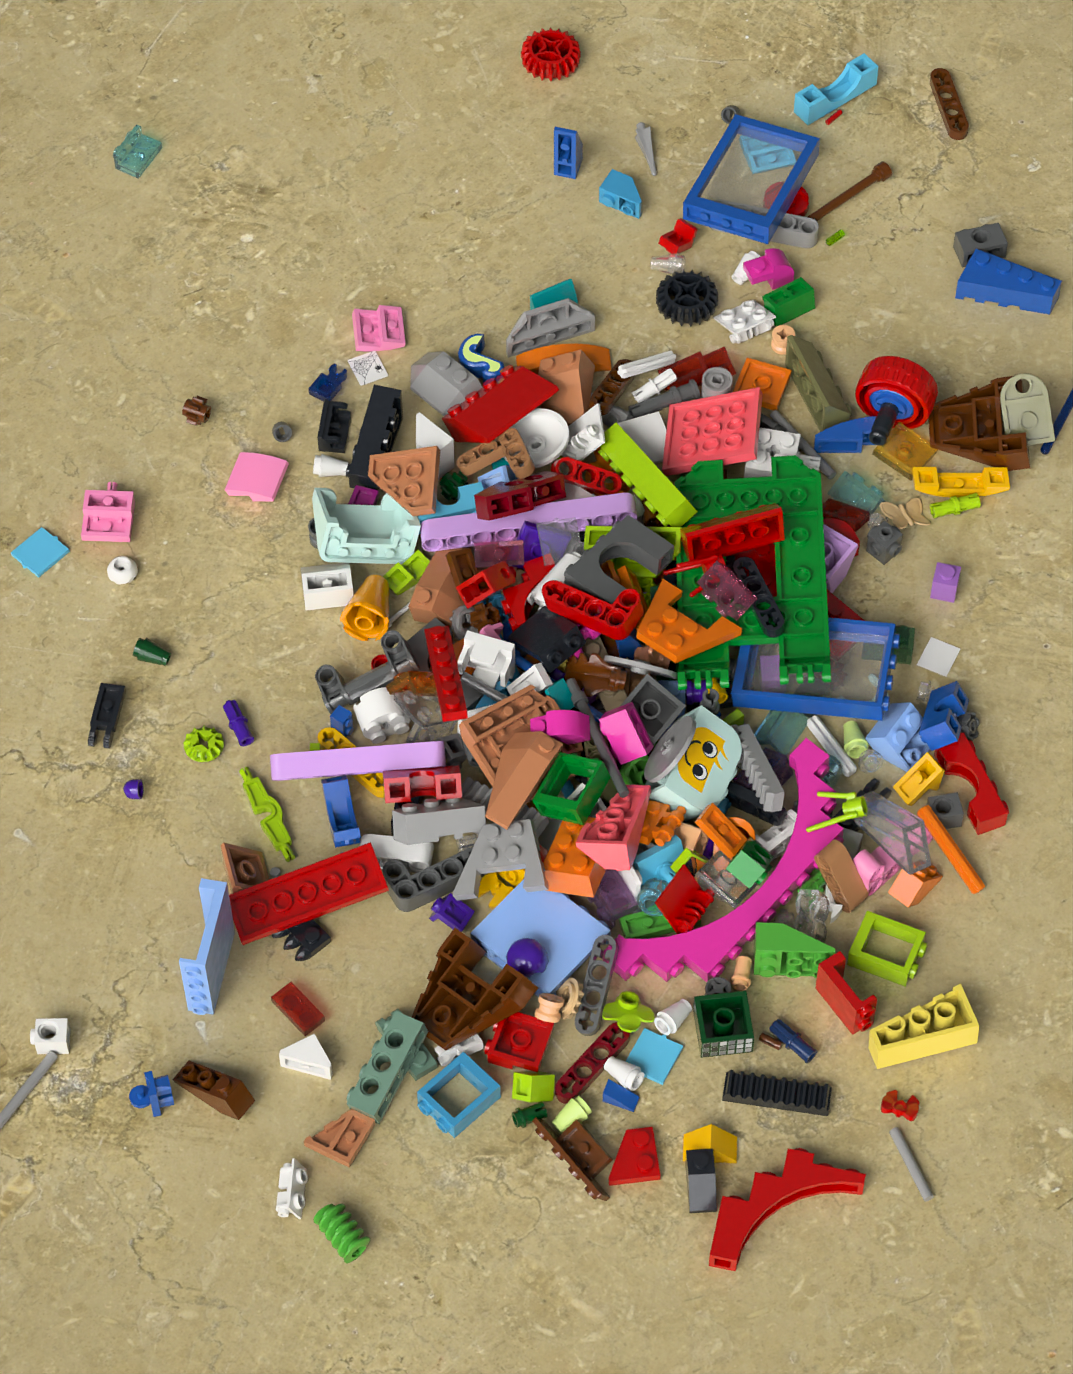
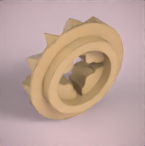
M567 979L557 992V996L565 1000L564 1006L559 1011L561 1019H572L574 1013H578L579 1005L582 1004L581 999L584 996L582 992L583 984L578 979Z

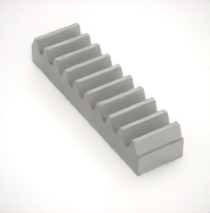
M749 724L739 725L734 729L739 736L742 746L741 757L738 763H742V770H746L745 776L749 777L748 782L753 784L752 789L756 790V797H760L759 803L764 804L763 810L770 812L782 811L785 791Z
M468 776L461 785L462 798L484 805L486 815L492 788L489 789L486 784L481 785L477 780L474 782ZM527 805L523 807L514 820L530 819L535 825L537 838L549 824L547 817L541 816L534 807L529 808Z

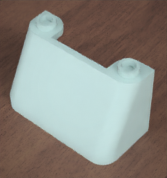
M314 488L312 504L317 547L322 560L339 563L397 564L399 562L403 564L414 554L421 527L418 517L409 514L388 494L383 496L381 505L336 504L337 497L332 489Z

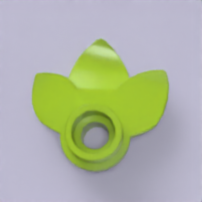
M631 991L621 992L615 1002L604 1006L602 1012L603 1019L617 1021L619 1028L627 1033L638 1031L641 1021L650 1023L654 1022L655 1018L652 1009L642 1005L639 996Z

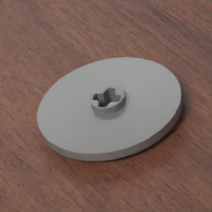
M605 655L603 660L610 664L631 669V672L642 675L652 674L677 679L678 676L676 672L653 666L649 662L638 659L629 660Z
M685 716L676 721L658 741L645 766L644 777L651 783L661 780L683 757L696 730V721L692 717Z

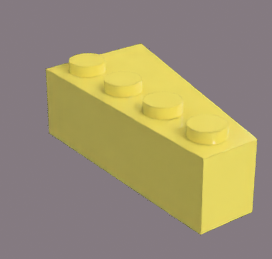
M959 984L953 987V991L945 995L941 993L933 997V1001L923 1006L918 1005L912 1008L908 1014L902 1017L898 1015L871 1029L869 1032L868 1048L876 1068L880 1069L976 1044L978 1041L979 1023L962 985Z

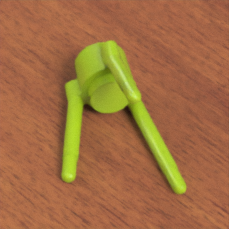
M855 791L850 793L817 792L819 797L847 799L846 802L842 803L844 815L807 827L806 831L811 832L849 819L867 816L868 808L865 798L863 796L857 797Z

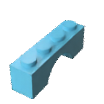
M863 53L848 62L842 74L829 86L818 89L811 84L796 93L794 113L807 125H810L877 85L879 66Z

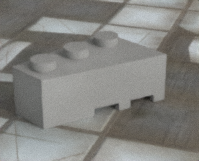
M464 798L426 799L423 804L407 803L403 804L400 809L392 810L394 840L406 845L437 842L439 837L453 834L454 839L463 838V833L470 832L476 833L479 836L483 825H486L485 806Z

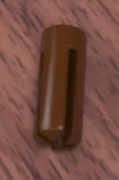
M761 1033L759 1036L760 1042L778 1051L783 1045V1042L765 1033Z

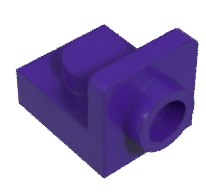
M450 893L443 899L439 897L431 907L433 913L429 919L432 922L439 919L451 929L456 928L462 932L475 911L461 900L457 901L453 894Z

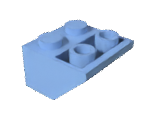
M911 702L891 703L889 711L884 712L883 721L878 720L865 738L879 757L905 772H908L930 750L927 743H923L919 735L923 717Z

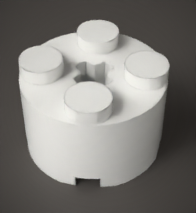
M386 687L369 691L360 697L361 702L358 705L355 703L353 706L363 736L371 739L374 744L385 741L387 736L404 734L409 730L410 715L401 692L397 688H393L394 691H387Z

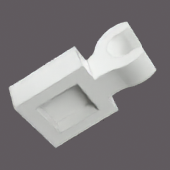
M476 1034L446 1051L437 1046L435 1052L439 1057L436 1059L441 1066H446L452 1062L456 1055L459 1056L464 1052L469 1056L484 1049L483 1041Z

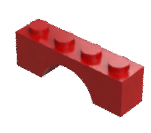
M962 732L957 742L936 749L934 756L945 770V775L962 777L975 789L976 796L969 802L967 817L977 835H981L1005 826L1009 808L1004 800L1001 801L995 782L989 779L984 762L976 756L973 742L968 740L964 732Z

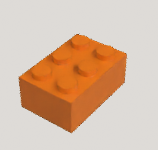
M588 817L585 824H591L596 818ZM567 821L561 822L543 862L545 878L549 884V890L545 891L594 898L606 869L576 847L577 838L584 825Z

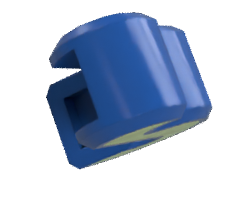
M477 333L468 336L461 343L458 351V363L475 377L483 378L484 383L491 378L499 376L501 374L500 370L504 368V364L499 360L481 354L485 347L484 334Z

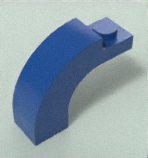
M346 775L321 779L335 848L360 843V830L355 819Z

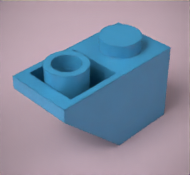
M612 169L599 187V202L628 216L639 219L641 217L642 201L633 178Z

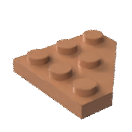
M438 446L370 455L368 477L412 516L435 514L441 450Z

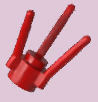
M717 553L706 558L678 563L675 568L664 570L663 574L669 575L702 567L704 574L712 577L689 594L690 597H694L715 581L722 579L721 573L726 572V565L722 555Z

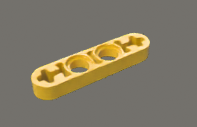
M327 727L318 733L317 738L321 750L335 749V745L337 746L336 749L356 748L351 741L334 728ZM325 738L329 740L333 738L334 744L331 741L325 743ZM383 773L351 775L374 796L384 798V787H377V781L383 784Z

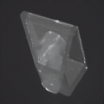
M719 850L695 874L694 878L703 891L706 889L712 890L715 893L713 898L736 908L758 884L754 883L749 889L726 870L731 860Z

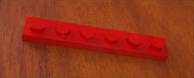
M434 626L424 629L442 721L468 719L449 626Z

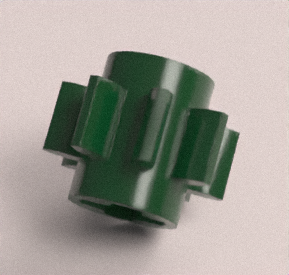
M451 471L446 473L440 481V489L443 490L440 494L448 501L451 498L458 500V487L468 485L469 483L466 482L468 477L463 475L461 471L458 473Z

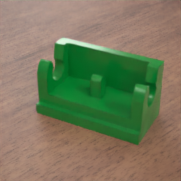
M802 277L762 296L764 308L776 316L773 319L776 327L815 309L814 289Z

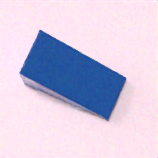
M608 1079L603 1091V1102L632 1112L635 1111L640 1097Z

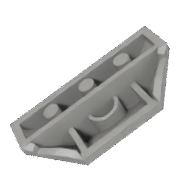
M569 298L525 311L519 316L506 339V355L509 358L532 349L595 331V315Z
M444 351L428 352L411 365L410 389L443 416L448 414L447 410L450 407L463 403L469 393L483 388L477 377Z

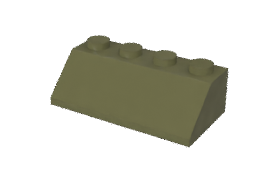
M793 335L787 336L785 366L787 369L792 370L791 378L820 432L839 423L849 421V418L852 416L848 403H844L839 386H835L830 369L825 368L821 352L816 351L813 343Z

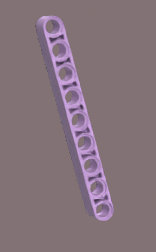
M617 493L551 502L535 506L534 510L490 521L477 519V513L428 519L420 524L422 548L429 552L515 541L524 521L570 533L585 531L586 526H613L617 521H622L627 515L637 520L635 497L631 493Z

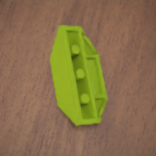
M586 526L584 551L590 550L602 535H606L611 531L613 526ZM647 527L674 545V560L681 551L680 529L682 527ZM619 557L610 559L614 563L617 575V569L624 565L637 578H657L662 573L661 571L658 575H655L638 562L629 558Z

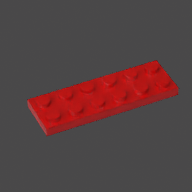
M370 842L230 894L229 899L235 927L242 945L382 894L389 891Z

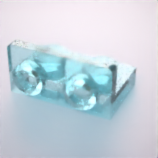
M136 125L132 131L127 133L125 140L113 152L115 169L139 179L162 149V143L143 135L141 126Z
M844 471L827 494L867 522L880 503L886 502L882 498L884 493L873 485L871 488L864 485L865 480L857 473L853 472L851 475Z

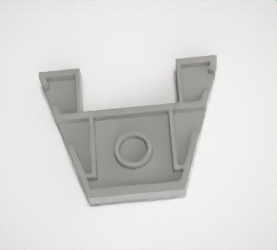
M530 819L513 821L507 830L496 823L483 825L453 891V897L457 901L478 898L481 874L525 869L523 888L526 892L549 890V884L544 874V863L541 861L539 853L540 846L534 823Z

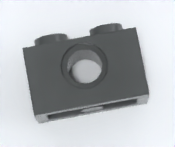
M999 222L955 232L953 248L962 268L966 267L975 249L1000 258H1006L1008 242Z

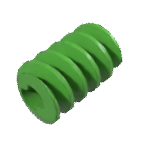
M333 1204L326 1205L316 1213L313 1221L319 1225V1230L325 1233L326 1239L331 1241L332 1247L338 1249V1255L344 1258V1262L348 1264L361 1256L370 1242V1237L365 1236L360 1239L364 1234L363 1228L354 1230L358 1222L357 1220L349 1221L352 1214L350 1212L343 1213L345 1210L344 1204L336 1206Z

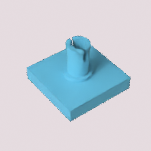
M674 835L664 846L655 845L635 857L633 863L635 870H638L641 874L643 884H641L640 891L646 901L662 893L657 889L661 880L662 890L664 891L676 875L670 866L684 851L682 841L677 835Z

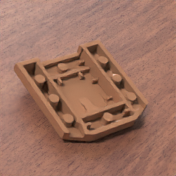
M533 685L521 689L459 724L463 742L492 787L502 749L514 733L531 732V718L544 716L547 711L561 710L554 699L548 695L544 697L534 690L536 687ZM561 742L563 744L562 753H575L581 756L583 751L582 742L571 745ZM570 774V776L568 777L567 781L570 780L571 778L577 776V775H575V774ZM540 786L537 788V790L534 792V794L528 802L533 800Z

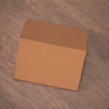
M228 843L221 844L223 864L232 894L269 880L262 852Z

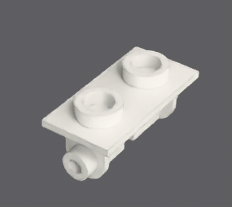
M295 1158L292 1159V1164L285 1163L280 1169L279 1188L287 1189V1191L278 1192L276 1211L280 1217H288L289 1213H293L298 1219H301L302 1209L305 1206L304 1190L305 1184L308 1181L307 1169Z

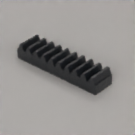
M729 1070L726 1072L722 1101L828 1116L832 1087L829 1084L820 1086L818 1082L809 1084L808 1081L804 1080L802 1083H799L797 1079L788 1081L787 1078L783 1077L781 1080H778L776 1076L767 1078L762 1074L758 1077L755 1073L746 1075L744 1071H741L737 1074L734 1070Z

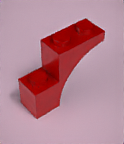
M551 554L522 563L524 573L521 574L523 583L502 590L504 600L501 601L504 614H510L511 618H508L512 632L528 620L530 612L536 603L534 602L531 605L527 601V597L555 566Z

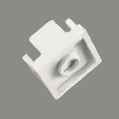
M467 630L464 637V647L457 662L459 674L463 675L466 667L469 666L475 668L473 677L495 689L499 677L500 685L506 687L509 678L512 679L515 673V644Z

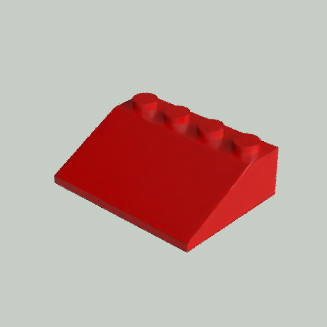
M508 365L500 370L501 374L485 381L482 384L483 388L479 391L469 393L463 403L450 407L447 410L448 414L442 417V420L455 442L490 443L558 392V386L523 366Z

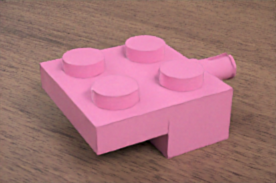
M108 482L107 491L85 490L84 516L81 531L82 541L130 542L135 508L134 492L117 491L118 484L116 482H113V484Z

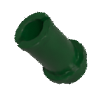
M541 1101L523 1109L516 1108L515 1112H512L515 1126L517 1128H525L526 1124L532 1123L535 1117L540 1119L547 1118L546 1108L542 1109L545 1106L544 1103Z

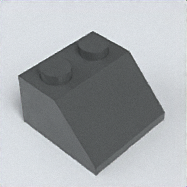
M646 674L620 705L633 702L653 745L686 707L685 704L649 674Z

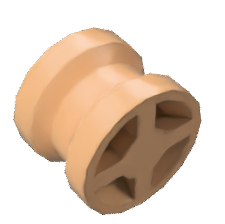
M779 325L773 329L771 348L774 352L786 355L787 336H795V331L792 327Z
M550 993L539 994L538 1001L540 1004L535 1010V1017L546 1022H559L561 1018L559 1011L564 1006L565 1000L560 996Z

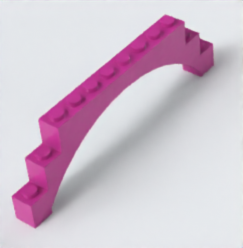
M805 738L789 756V766L795 771L798 787L797 818L783 857L761 888L726 916L687 933L650 939H625L619 934L614 939L619 946L614 967L615 973L627 981L631 976L635 977L639 974L644 966L643 963L666 982L672 976L676 978L684 969V964L705 982H708L713 977H719L723 973L724 965L730 959L735 960L739 956L742 946L747 941L751 942L754 940L756 922L769 923L775 917L778 907L781 904L785 906L793 897L792 892L809 880V874L815 868L819 869L814 856L833 839L841 843L844 841V828L837 823L811 832L806 831L807 827L831 819L827 815L837 805L836 798L817 796L819 791L836 792L821 780L830 769V756ZM610 945L603 951L602 959L606 963L610 961L605 959L606 951L612 949Z

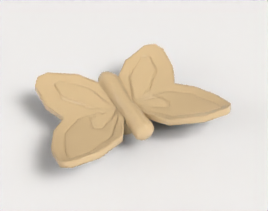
M919 498L909 500L906 503V507L903 504L897 507L890 502H881L879 505L881 511L888 518H891L893 524L899 529L907 527L908 524L913 526L914 523L919 525L931 524L927 518L921 515L923 508Z

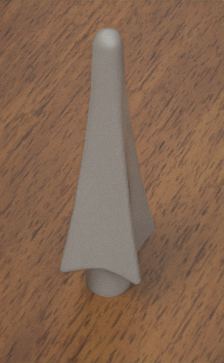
M640 122L636 125L637 135L635 139L646 158L651 174L656 176L651 127L646 128L645 123Z

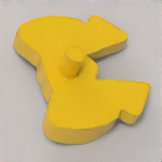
M496 872L487 873L480 882L478 898L491 890V894L494 897L488 906L490 909H495L514 888L505 886L504 883L498 880Z

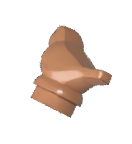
M648 645L637 647L634 652V659L646 661L653 666L668 670L671 660Z

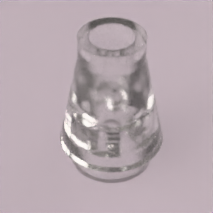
M679 253L652 256L650 262L651 270L673 274L676 271L679 274L683 269L685 270V256Z

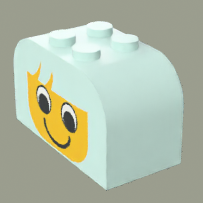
M702 705L674 721L675 723L685 716H690L696 721L695 734L683 757L664 778L655 783L647 780L645 784L651 785L649 800L670 805L671 812L676 810L678 806L684 807L686 809L684 823L699 816L707 805L714 803L717 806L727 796L728 784L737 773L736 766L742 752L741 741L736 731Z

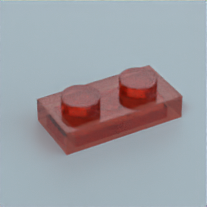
M829 498L822 504L823 519L834 518L842 520L849 524L855 532L870 520L869 511Z
M292 982L271 996L272 1003L304 1036H307L325 1022V1016Z

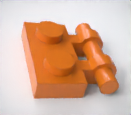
M649 800L639 843L649 845L655 839V843L658 846H664L674 836L675 828L679 827L684 821L686 809L678 806L676 810L671 812L670 805Z

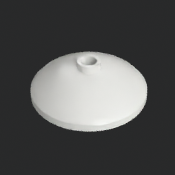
M534 409L510 427L517 429L521 435L535 468L545 466L556 460L565 451L570 438L569 428L565 419L560 414L549 409Z

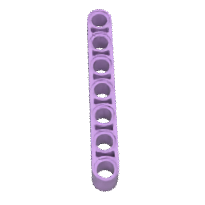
M444 741L272 754L270 755L272 781L383 773V771L445 767Z

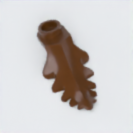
M580 653L579 659L575 655L568 658L564 680L567 682L568 679L575 678L580 690L584 688L586 696L592 697L605 690L617 692V690L623 691L627 672L621 670V667L610 666L597 653H592L589 660L584 653Z

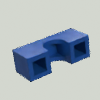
M958 681L932 690L930 693L919 735L923 743H927L931 751L957 742L962 727L956 717L966 714L969 699Z

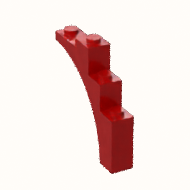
M788 1148L782 1177H778L771 1172H755L749 1201L734 1195L729 1197L722 1196L709 1256V1266L736 1271L741 1253L751 1235L771 1215L795 1201L819 1194L848 1193L862 1195L866 1174L851 1168L845 1170L834 1168L827 1163L814 1164V1153H809L802 1148Z

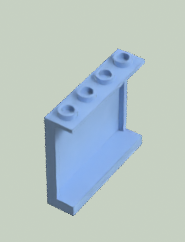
M201 878L199 892L205 921L204 933L197 959L180 958L179 965L188 1011L198 1015H214L235 930L227 882Z
M523 879L470 933L471 939L486 951L484 956L501 969L507 964L506 954L515 941L522 938L537 940L545 948L549 962L543 973H535L528 979L538 987L534 993L536 996L539 997L541 993L556 995V991L591 956L595 939L601 935L611 936V930L604 921L596 920L592 917L584 906L577 905L571 901L566 893L545 890L526 892L523 888Z

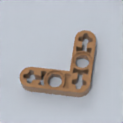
M515 428L507 429L490 443H481L463 453L456 462L462 474L466 476L478 472L506 456L515 476L519 479L530 476L535 470V465L528 449Z

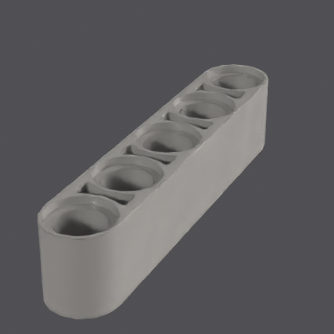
M721 200L715 201L762 216H766L769 211L767 209ZM786 213L770 242L801 248H812L817 244L819 224L815 219ZM711 228L712 230H715V231L724 232V231H721V230H718V229Z

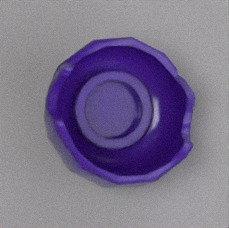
M522 938L515 941L506 954L507 964L527 978L538 972L543 973L549 962L545 948L537 940Z

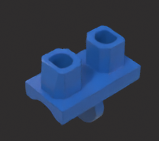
M152 1071L144 1072L147 1086L138 1085L134 1087L129 1093L130 1102L136 1108H145L151 1104L153 1116H161L160 1108L174 1105L169 1077L165 1075L153 1078Z

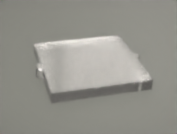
M576 517L561 520L555 518L553 521L536 524L544 566L557 564L566 553L572 554V552H576L580 555L583 554Z

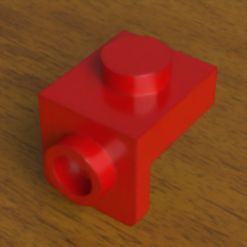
M680 218L676 221L674 230L662 235L658 244L663 246L669 253L677 255L692 247L697 228Z

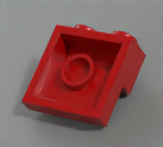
M517 1012L494 1024V1037L487 1040L484 1054H487L488 1063L513 1070L514 1066L538 1073L554 1030V1023L542 1021L537 1017Z

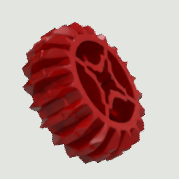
M551 27L547 31L542 28L540 33L534 31L532 36H527L521 51L522 64L526 68L527 73H532L534 78L540 76L542 81L545 78H549L550 81L553 78H557L560 81L562 76L568 78L570 73L575 72L581 57L579 44L575 40L574 35L569 36L568 31L562 33L560 28L554 31Z

